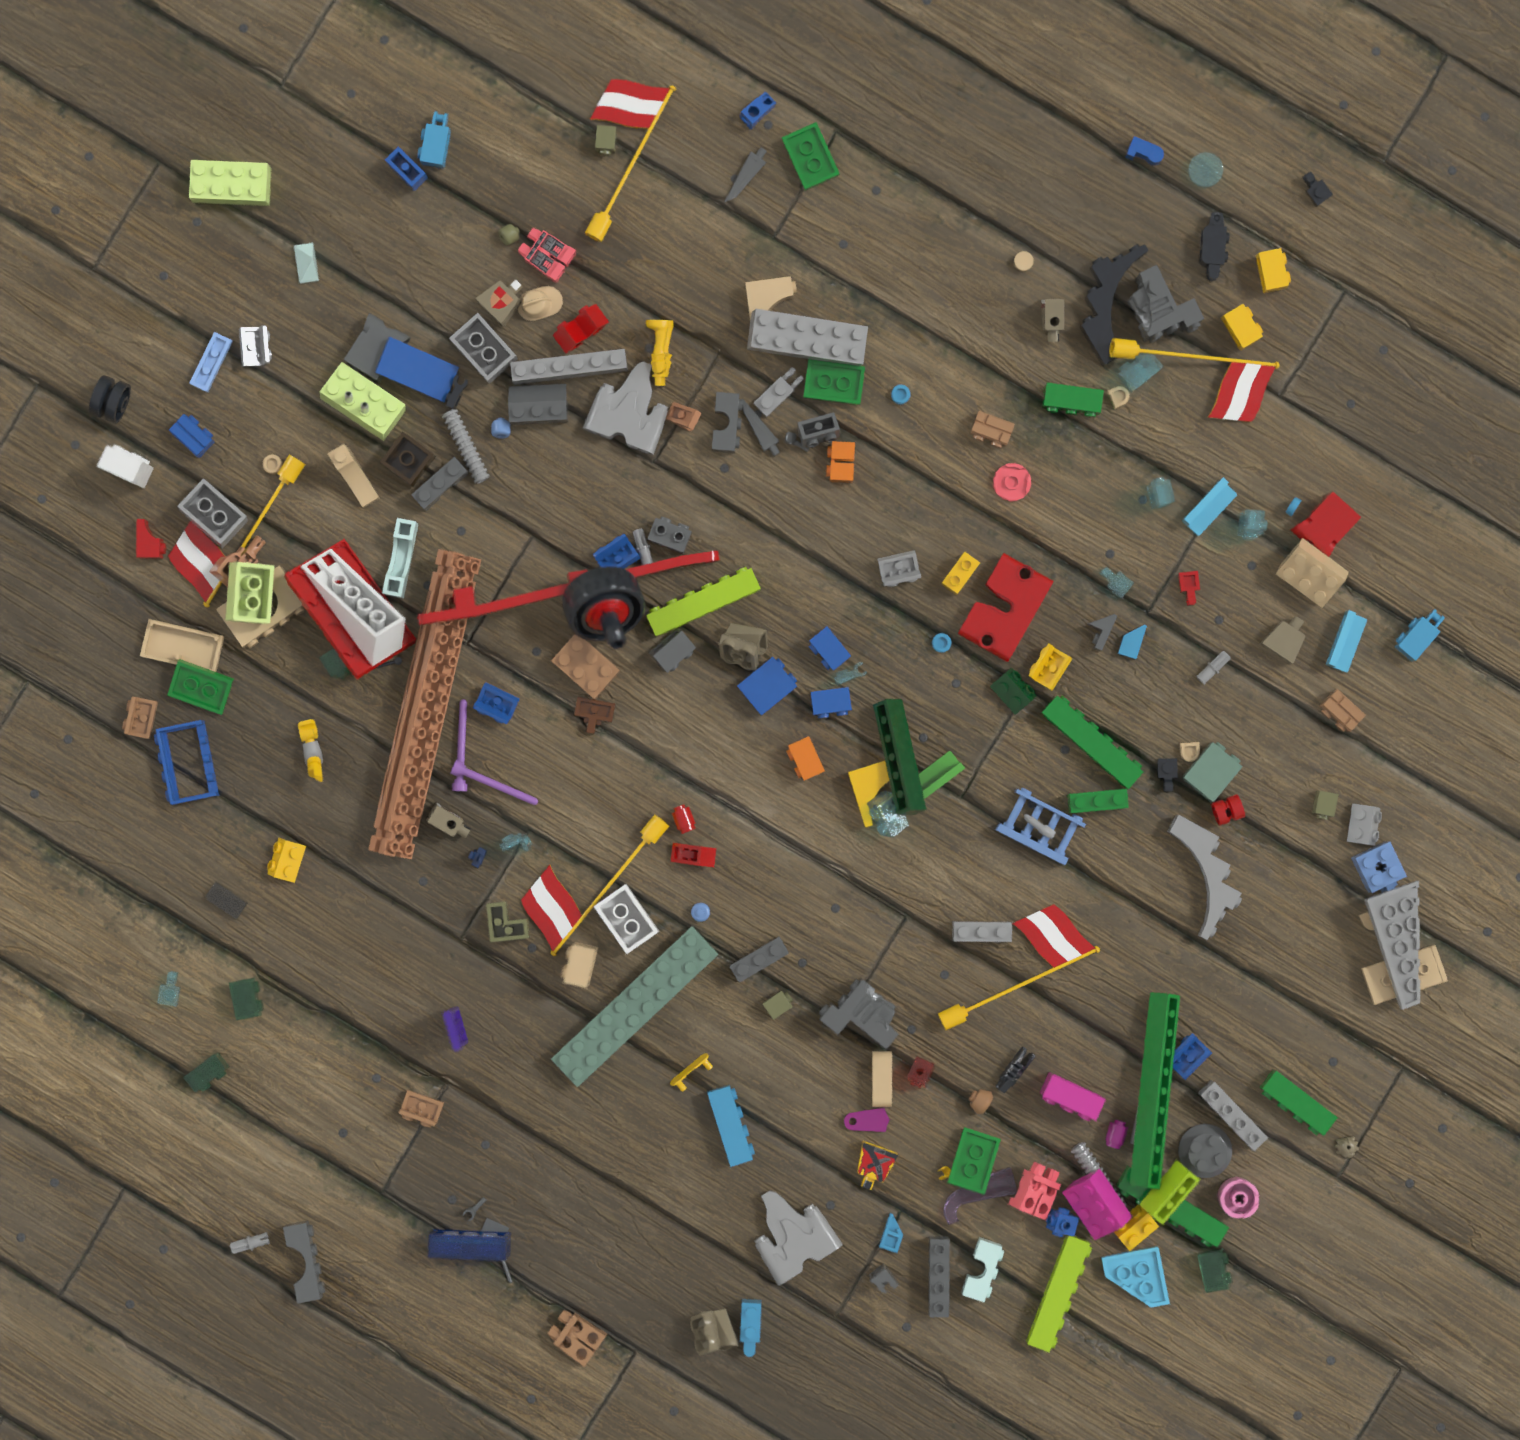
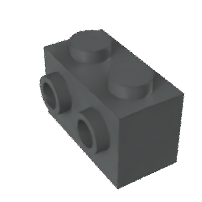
M834 412L797 422V431L802 447L812 448L825 441L826 443L836 441L840 437V429Z
M662 516L660 519L655 518L648 541L684 554L692 534L689 527L681 523L678 526L671 524L672 520Z
M676 628L654 647L649 654L661 669L668 673L669 671H674L679 666L678 663L689 658L696 647L682 630Z

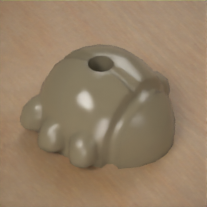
M1355 1137L1337 1139L1336 1142L1338 1144L1335 1145V1148L1338 1150L1336 1153L1342 1154V1157L1347 1159L1352 1158L1355 1152L1359 1150V1147H1357L1358 1142L1354 1141Z

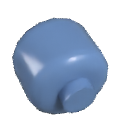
M498 418L492 422V436L500 439L510 436L511 425L509 421L504 418Z
M699 902L692 907L691 915L694 920L703 922L709 918L710 909L707 904Z

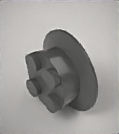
M1199 1124L1191 1127L1184 1133L1179 1142L1178 1155L1181 1164L1195 1176L1211 1178L1222 1173L1229 1165L1232 1157V1145L1227 1134L1217 1126Z

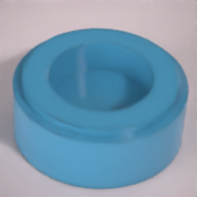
M897 385L891 392V398L896 404H905L910 398V390L905 385Z
M1294 497L1286 510V514L1292 517L1302 500Z
M937 634L932 640V647L939 653L946 652L951 647V639L947 634Z

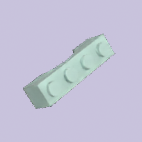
M397 518L393 536L392 557L382 591L384 595L404 599L418 529L416 521Z

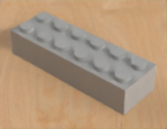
M755 309L751 313L747 350L861 366L864 362L868 326Z

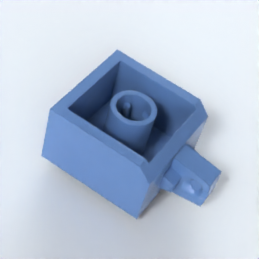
M1385 841L1351 857L1369 893L1378 890L1386 892L1394 889L1398 885L1396 881L1407 877L1389 841ZM1377 863L1382 864V868H1380L1382 869L1381 871L1376 870L1375 867L1378 866L1376 865Z

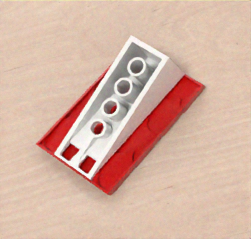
M345 539L285 573L284 578L288 586L302 602V606L323 631L326 639L337 651L340 659L356 679L361 678L364 674L369 673L416 643V638L405 624V618L394 609L386 596L382 594L379 586Z

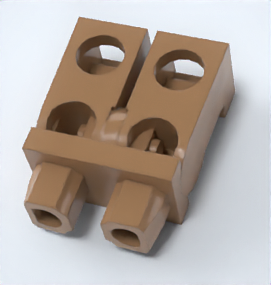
M563 1310L558 1320L566 1326L561 1330L553 1325L547 1334L555 1341L553 1344L585 1367L607 1333L589 1323L576 1312L573 1315Z

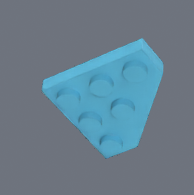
M1158 1246L1101 1257L1105 1277L1151 1308L1170 1304Z

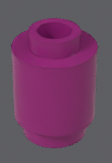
M1117 1119L1114 1122H1110L1105 1140H1107L1105 1145L1120 1149L1121 1145H1124L1129 1128L1125 1126L1126 1122Z

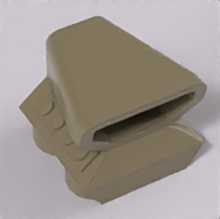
M731 623L726 634H722L719 642L720 658L729 664H739L746 670H756L759 667L758 655H763L768 649L767 630Z
M726 1309L708 1311L691 1317V1330L695 1335V1349L699 1356L716 1350L726 1351L738 1346Z

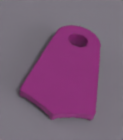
M877 1108L847 1114L844 1118V1125L849 1130L886 1132L890 1119L885 1108ZM850 1118L856 1119L854 1125L849 1123Z

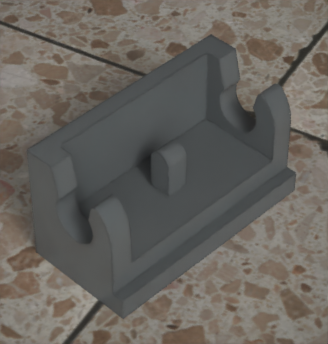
M884 1263L869 1274L870 1282L872 1284L875 1283L882 1293H886L884 1287L887 1282L894 1289L899 1286L897 1279Z

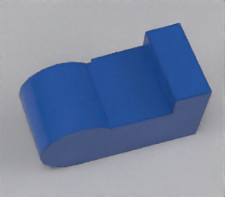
M764 92L741 111L739 118L751 130L777 103L767 92Z
M1134 136L1125 158L1132 160L1134 156L1146 160L1148 164L1155 166L1163 159L1164 151L1161 147Z

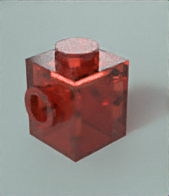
M916 1056L907 1076L910 1085L918 1089L921 1087L926 1088L935 1069L934 1063Z

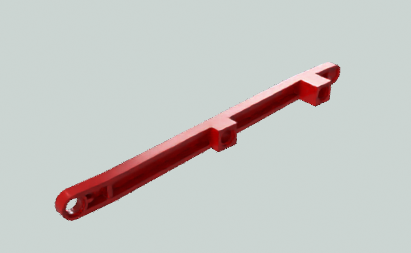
M718 551L678 556L625 570L632 573L635 578L679 567L720 561ZM588 570L568 572L567 584L477 606L475 604L473 587L453 589L455 609L417 615L419 625L473 618L563 596L567 586L577 576Z

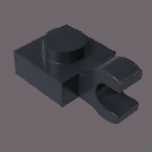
M1311 171L1302 177L1309 187L1305 192L1316 207L1333 195L1323 180L1316 181Z
M458 375L453 379L455 388L452 392L449 391L445 402H447L446 406L451 410L456 409L464 389L468 386V380L466 379L462 385L457 383Z
M1177 758L1157 759V778H1163L1164 792L1173 791L1172 778H1178Z

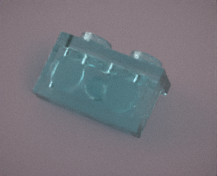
M523 833L515 836L510 834L503 838V843L500 844L503 851H507L521 843L526 852L532 850L530 847L532 842L529 836L523 835Z

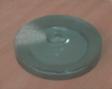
M1200 153L1189 164V177L1193 183L1200 187H1211L1221 179L1223 164L1212 153Z

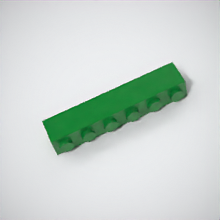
M1055 696L1041 714L1125 789H1129L1143 774L1141 770L1142 765L1135 759L1131 761L1126 757L1128 753L1120 746L1116 748L1112 744L1113 740L1107 734H1100L1097 731L1099 727L1092 721L1088 723L1083 718L1085 715L1077 708L1073 710L1069 706L1070 702L1064 696Z
M1127 1165L1116 1186L1120 1188L1118 1192L1126 1197L1132 1195L1136 1198L1135 1202L1140 1204L1153 1188L1130 1186L1131 1167ZM1186 1200L1181 1202L1168 1220L1169 1223L1176 1227L1181 1225L1186 1228L1184 1232L1190 1236L1195 1237V1235H1198L1202 1238L1201 1242L1209 1247L1212 1245L1218 1247L1229 1229L1226 1224Z

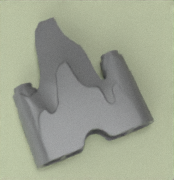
M646 362L637 364L622 387L615 393L613 391L614 387L604 383L603 386H600L583 429L606 439L622 435L626 439L628 447L654 455L664 427L668 407L657 403L653 407L651 414L647 415L652 397L650 384L651 364Z
M769 1190L761 1195L767 1209V1224L777 1244L774 1245L765 1235L758 1237L754 1241L756 1248L778 1286L802 1272L803 1262L806 1259L812 1258L819 1261L843 1245L817 1206L813 1204L803 1209L804 1215H801L777 1192Z

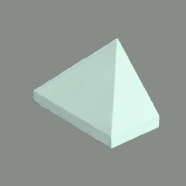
M313 243L295 245L294 250L299 283L319 281Z

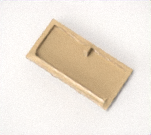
M148 619L140 656L176 665L178 660L181 659L216 672L224 636Z
M1436 945L1419 949L1418 959H1420V967H1418V979H1420V990L1447 982L1448 979ZM1384 961L1361 968L1373 1005L1396 998Z

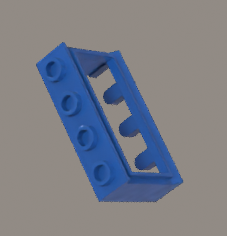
M199 720L156 729L154 740L160 749L158 760L160 764H163L162 780L167 784L168 790L165 791L167 801H170V805L219 796L205 721ZM196 727L209 793L180 798L167 733Z

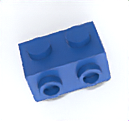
M625 534L616 537L612 542L599 548L593 554L600 567L614 566L625 569L640 559V556Z
M485 682L477 701L473 705V709L482 715L494 718L498 723L508 724L520 698Z
M1193 1033L1190 1036L1187 1035L1181 1041V1045L1174 1051L1173 1069L1186 1080L1212 1052Z

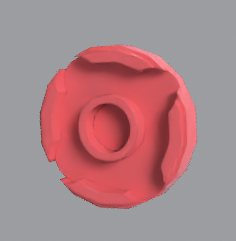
M1009 463L1000 467L993 478V488L996 494L1001 499L1009 502L1024 498L1031 487L1030 474L1022 465L1016 463Z

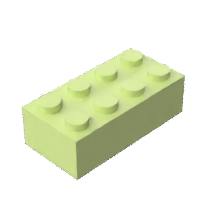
M191 160L189 199L193 203L269 206L271 167L268 163Z

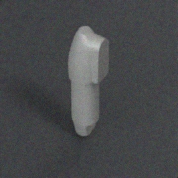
M1024 814V819L1045 837L1053 839L1056 833L1048 825H1043L1033 816Z

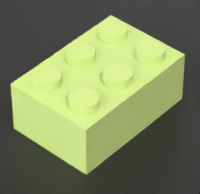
M232 562L229 564L225 621L270 624L274 577L273 565Z

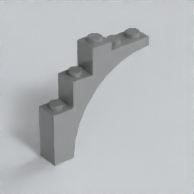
M1176 815L1167 832L1179 839L1190 850L1204 876L1207 891V908L1198 936L1208 940L1209 937L1212 938L1217 930L1215 925L1218 920L1221 921L1226 913L1225 907L1233 910L1234 907L1237 908L1242 900L1240 897L1242 893L1222 883V880H1226L1231 872L1229 869L1230 864L1210 854L1218 848L1220 843L1218 842L1219 836L1180 815Z

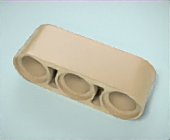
M872 1051V1107H892V1051Z

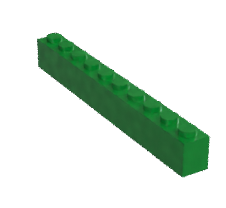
M1150 992L1130 1186L1160 1189L1180 1004L1179 995Z

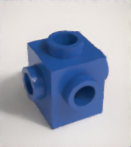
M1059 1207L1058 1210L1050 1209L1046 1219V1228L1051 1230L1055 1236L1063 1237V1234L1074 1236L1079 1217L1062 1207Z

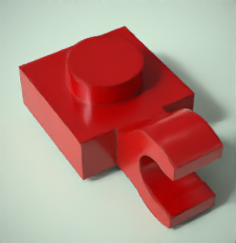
M1198 571L1178 573L1180 593L1186 592L1187 606L1195 605V591L1200 590Z

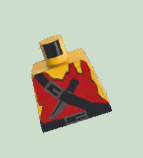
M862 1141L857 1173L864 1175L861 1186L872 1190L875 1180L884 1182L898 1157V1153Z

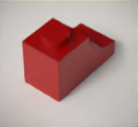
M137 519L136 557L139 559H163V554H166V543H163L162 539L156 538L151 533L148 520Z
M673 843L670 862L714 867L717 848Z

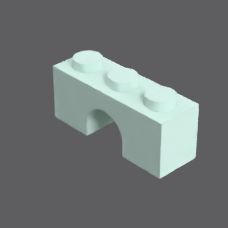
M978 1238L973 1257L983 1261L985 1269L978 1276L966 1275L961 1290L963 1296L985 1302V1299L990 1297L992 1291L990 1283L992 1279H996L998 1273L996 1265L998 1261L1001 1262L1004 1250H1001V1244Z

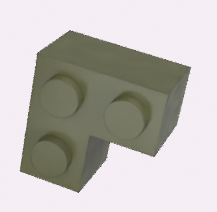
M507 901L486 904L490 942L530 938L529 919L509 920Z

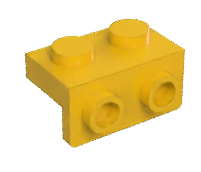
M1048 643L1041 650L1038 661L1031 666L1029 677L1053 691L1072 658Z
M278 838L273 847L274 854L272 860L269 861L267 866V874L295 883L306 846Z
M1139 1204L1130 1211L1132 1218L1122 1228L1114 1231L1129 1251L1159 1227L1149 1213Z

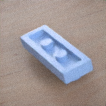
M214 332L189 384L203 391H209L233 342L231 339Z

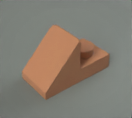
M673 402L667 413L666 420L688 431H692L698 422L701 412Z

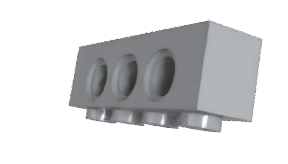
M1210 1080L1198 1092L1206 1103L1250 1149L1255 1151L1268 1139L1213 1080Z

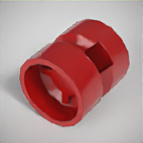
M1238 794L1227 797L1226 801L1221 799L1211 803L1214 817L1219 826L1230 823L1231 819L1236 821L1245 818V811Z

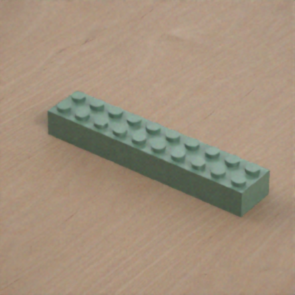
M691 926L556 1053L551 1060L578 1087L719 953Z

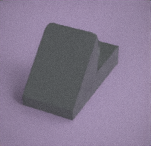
M1113 614L1087 624L1100 631V634L1096 633L1092 643L1095 644L1093 649L1099 652L1102 651L1117 615Z

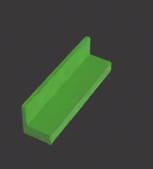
M948 751L919 773L924 799L965 769L951 751ZM892 794V795H890V798H891V800L894 802L893 794Z

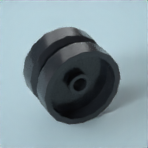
M106 375L101 376L90 399L89 414L99 418L105 415V420L117 424L126 411L131 394V385L122 381L115 384V379Z

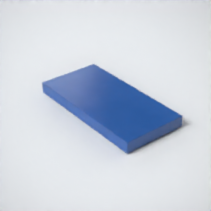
M388 337L374 373L445 403L446 396L451 389L453 379L459 367L392 337Z

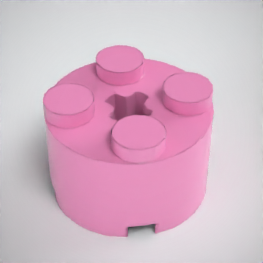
M1240 1177L1229 1178L1221 1184L1217 1192L1220 1207L1231 1217L1247 1218L1254 1214L1258 1208V1191L1246 1179ZM1237 1194L1240 1195L1241 1201L1236 1200L1235 1196Z

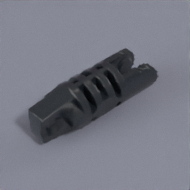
M1023 1046L1007 1065L1005 1071L1001 1073L1000 1079L996 1084V1088L1004 1094L1011 1086L1013 1087L1024 1070L1028 1068L1035 1058L1033 1053H1029L1024 1058L1027 1049Z

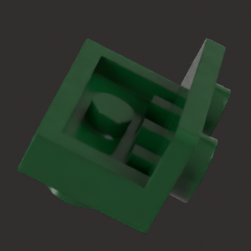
M1010 668L990 686L1015 715L1036 697L1033 688L1027 685L1022 680L1020 673L1013 668Z

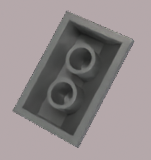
M566 384L509 387V423L511 425L568 422Z

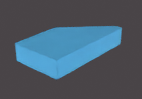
M1143 625L1123 635L1117 654L1136 660L1147 625Z
M889 1213L879 1248L898 1253L903 1233L893 1213Z

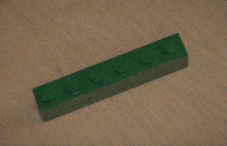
M885 699L873 704L897 816L915 815L927 809L902 699Z

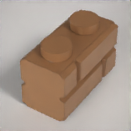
M978 411L970 434L974 435L973 439L981 442H984V439L988 440L992 446L1001 449L1002 446H1007L1015 424Z
M1338 689L1333 690L1319 706L1323 709L1321 713L1326 718L1335 720L1337 722L1335 726L1342 732H1351L1366 716Z

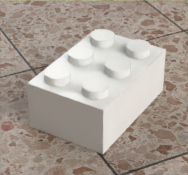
M107 445L97 467L142 488H145L154 469L149 465L150 461L137 454L130 453L117 445H113V447Z
M627 884L594 906L626 954L659 932Z

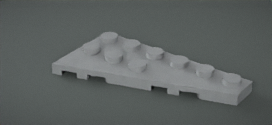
M1413 881L1364 899L1400 1009H1406L1420 1003V979H1418V967H1420V959H1418V949H1420V923L1418 918L1419 881Z

